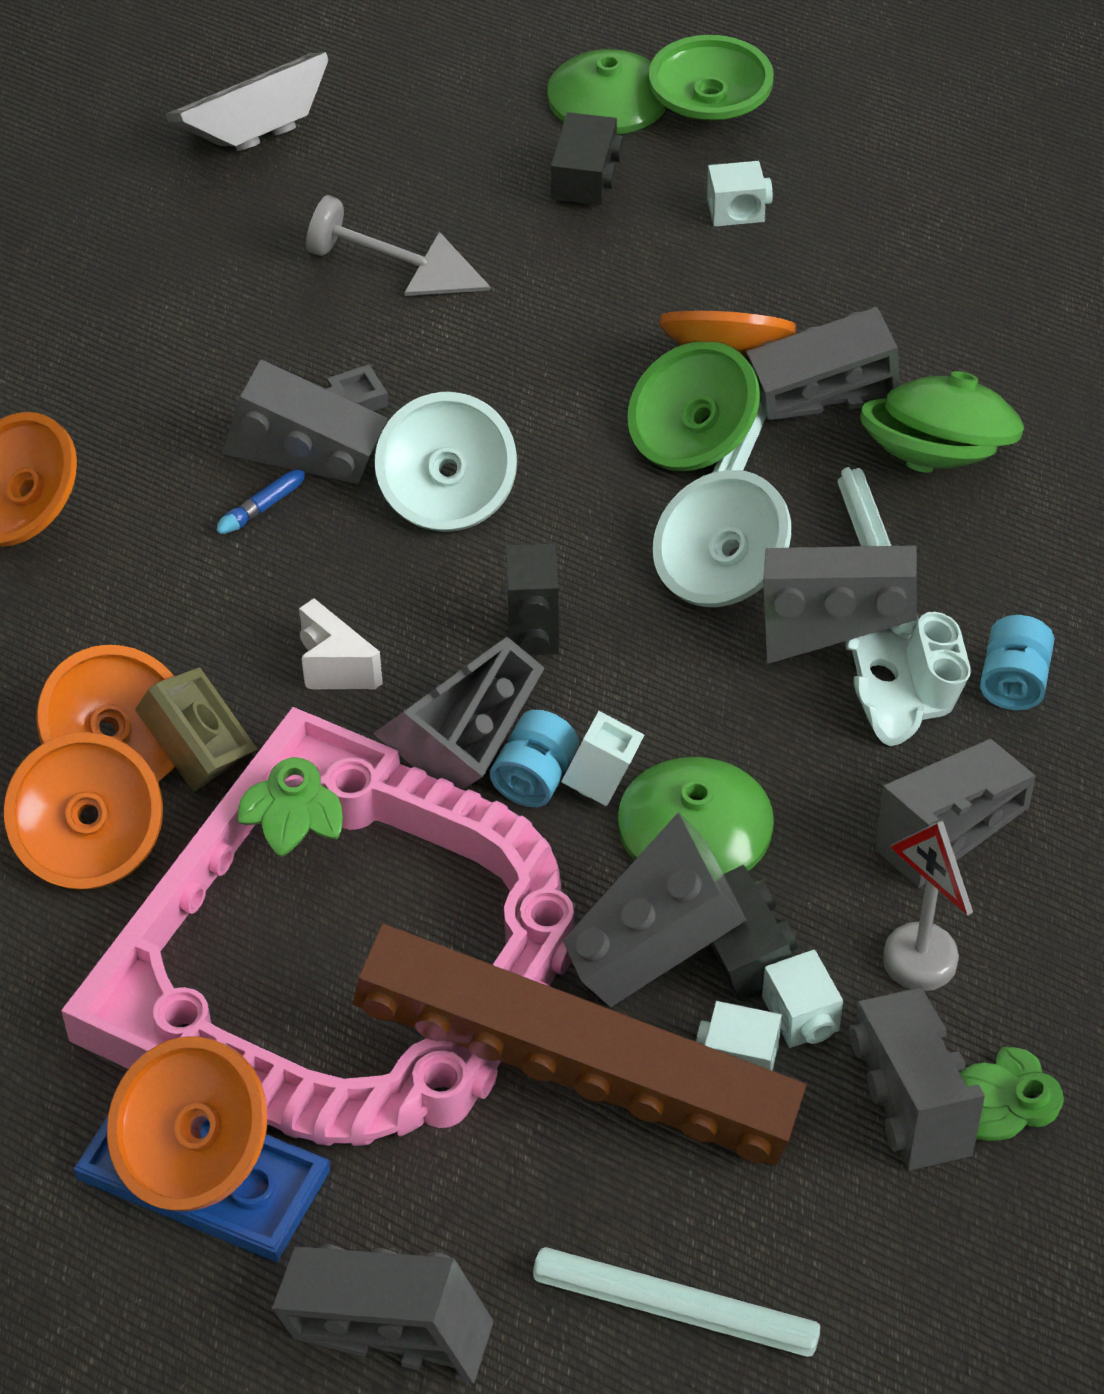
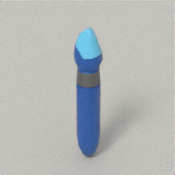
M296 469L284 474L250 497L238 508L228 511L217 523V532L219 534H226L244 527L247 521L258 516V514H261L299 487L305 479V472Z

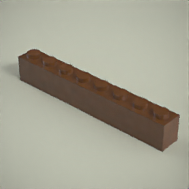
M384 923L380 927L359 975L353 1000L354 1006L362 1008L373 1018L383 1021L394 1020L410 1026L428 1039L452 1042L469 1049L472 1054L483 1060H499L522 1069L526 1075L539 1081L551 1080L570 1087L588 1100L612 1103L629 1110L638 1119L647 1122L659 1121L682 1130L686 1136L693 1140L717 1143L735 1150L742 1158L755 1163L766 1162L776 1166L789 1142L807 1085L806 1083Z

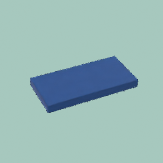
M107 1116L74 1168L75 1177L81 1182L277 1263L330 1172V1163L326 1158L266 1135L260 1156L252 1171L243 1183L225 1199L195 1211L184 1212L162 1209L138 1198L120 1179L114 1168L108 1148ZM206 1120L201 1126L200 1134L202 1138L209 1132V1120Z

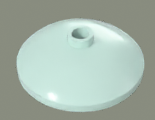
M438 392L414 399L391 417L378 440L375 454V470L378 484L385 499L402 518L424 529L452 532L475 526L486 520L500 508L514 484L517 470V454L510 429L492 407L470 395L456 392ZM448 463L457 466L456 473L450 477L443 476L440 473L441 468Z
M718 471L693 481L670 501L662 513L655 530L653 558L661 580L680 599L702 607L727 606L752 596L764 587L763 576L766 548H789L791 518L788 507L779 492L767 480L747 471ZM739 547L735 554L729 556L732 549Z

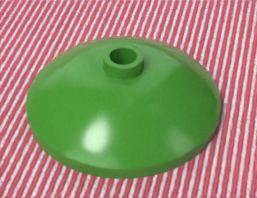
M698 35L675 41L655 55L649 67V86L653 95L661 104L681 116L701 121H723L745 115L760 106L772 91L774 73L769 59L755 46L728 36Z
M599 49L576 55L553 72L547 86L549 106L562 122H564L567 112L617 118V134L630 133L645 128L657 121L667 109L666 106L656 99L649 86V67L652 61L626 50Z
M691 342L668 351L652 363L644 372L632 393L628 407V427L635 446L655 465L673 471L697 470L718 462L742 442L754 423L760 399L759 383L755 371L742 354L734 348L719 342ZM709 416L706 421L701 423L705 417Z
M953 371L950 377L926 376L903 383L888 393L885 408L889 414L900 422L924 433L961 443L983 446L1010 445L1021 439L1024 430V424L1018 413L998 393L978 384V378L966 372Z
M887 398L871 400L862 406L860 421L867 433L887 452L907 461V467L919 472L929 473L933 472L934 468L955 469L987 459L998 450V446L956 442L914 429L889 414L885 408Z
M682 757L652 766L641 773L628 786L621 799L618 811L620 839L633 861L636 860L678 812L706 840L723 874L741 865H744L747 871L751 870L765 855L773 834L774 816L772 806L760 784L740 768L712 758Z

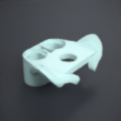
M927 612L921 615L911 635H907L905 632L897 635L892 632L891 628L845 641L846 650L853 652L858 676H854V688L876 736L882 743L888 746L898 745L909 739L918 730L922 720L941 717L950 713L970 676V665L961 630L951 617L943 613ZM880 665L890 669L895 676V680L882 681L872 674L870 667Z

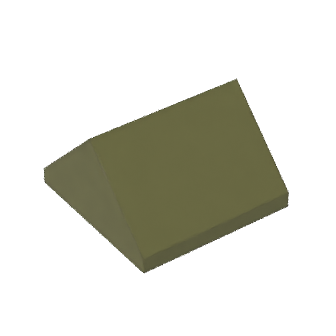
M200 667L154 684L147 690L135 708L137 714L193 793L258 750Z

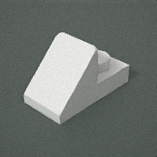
M315 598L299 608L302 630L300 638L308 650L302 656L304 684L308 689H376L383 684L380 651Z

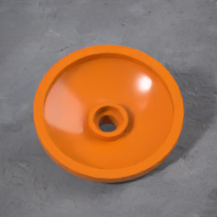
M676 311L661 314L659 319V326L663 332L680 346L691 342H719L734 348L745 359H747V351L757 348L766 342H775L796 334V324L794 322L749 313Z
M21 412L0 419V547L22 543L43 531L61 512L74 485L77 457L73 441L68 432L59 423L44 414Z
M100 645L71 655L51 673L39 696L36 723L41 745L56 737L71 733L90 732L103 734L99 729V724L107 722L115 728V735L110 737L116 738L134 749L150 766L157 781H161L175 766L137 714L135 708L150 687L158 682L172 678L174 675L154 657L126 646Z
M90 732L71 733L56 737L31 752L14 773L8 786L4 803V822L7 836L13 850L22 863L45 881L59 887L76 890L105 887L122 880L136 870L153 849L160 833L163 817V801L160 787L146 761L134 749L122 741L107 735ZM90 806L96 807L98 810L97 820L92 824H83L81 820L82 811Z
M198 1036L179 1037L165 1041L148 1050L125 1073L115 1091L108 1114V1148L114 1168L120 1179L141 1200L158 1208L172 1211H195L225 1199L248 1177L260 1156L267 1130V1104L262 1084L253 1067L240 1053L224 1043ZM206 1120H209V1132L202 1138L200 1134L201 1126Z

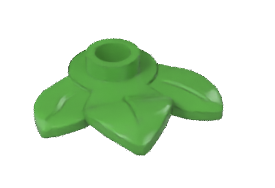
M291 757L277 763L271 770L268 780L251 786L244 793L238 807V822L244 825L262 824L266 841L277 856L284 857L301 842L309 829L322 837L338 839L342 830L343 814L337 795L321 785L320 774L316 766L304 758ZM292 775H299L304 779L302 784L297 787H288L285 781Z
M1002 1047L997 1054L996 1064L985 1062L972 1064L960 1072L967 1087L979 1085L985 1095L976 1137L978 1140L1010 1139L1017 1135L1026 1125L1030 1127L1046 1126L1057 1118L1063 1106L1064 1096L1059 1082L1054 1077L1042 1073L1039 1059L1029 1051L1021 1048ZM1041 1094L1037 1098H1028L1032 1095Z

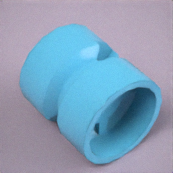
M1012 615L997 620L991 627L980 683L983 696L991 703L1010 710H1027L1037 706L1044 699L1055 640L1052 630L1044 622L1030 616Z
M544 710L524 712L510 734L508 743L505 744L490 769V779L495 788L514 803L536 808L546 805L560 783L562 774L570 765L579 748V737L576 731L567 721L556 714Z

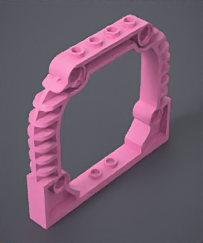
M292 707L61 1010L68 1039L70 1042L127 1069L148 1050L171 1039L198 1036L224 1043L240 1053L253 1067L259 1077L266 1098L267 1125L283 1131L285 1135L292 1138L308 1139L318 1145L331 1146L333 1143H352L353 1146L369 1145L375 1139L395 1132L401 1137L419 1128L424 1122L429 1126L437 1128L454 1126L467 1116L478 1097L485 1099L489 1095L495 1084L498 1073L497 1067L501 1061L483 1060L472 1054L465 1047L446 1040L435 1041L426 1038L413 1044L400 1057L389 1074L343 1079L308 1070L211 1024L208 1003L204 996L194 989L186 987L173 988L165 972L161 950L188 914H194L200 908L204 901L206 890L218 875L222 876L227 872L233 861L235 851L255 826L244 825L238 822V807L242 796L251 786L268 780L271 770L277 763L291 757L304 758L313 763L319 771L321 785L337 795L342 806V828L348 830L361 829L369 826L374 820L380 821L474 860L504 881L510 891L504 905L506 945L494 962V966L550 986L556 974H565L572 963L563 939L574 928L573 903L566 894L561 892L560 872L549 843L538 833L526 817L518 816L508 810L507 805L498 801L490 802L481 798V795L469 789L466 791L454 787L453 782L446 779H435L428 776L426 771L417 767L409 768L400 764L399 751ZM292 775L286 779L285 784L288 787H297L302 784L304 779L299 775ZM183 1024H190L186 1027H178ZM438 1087L451 1088L440 1092L433 1090Z

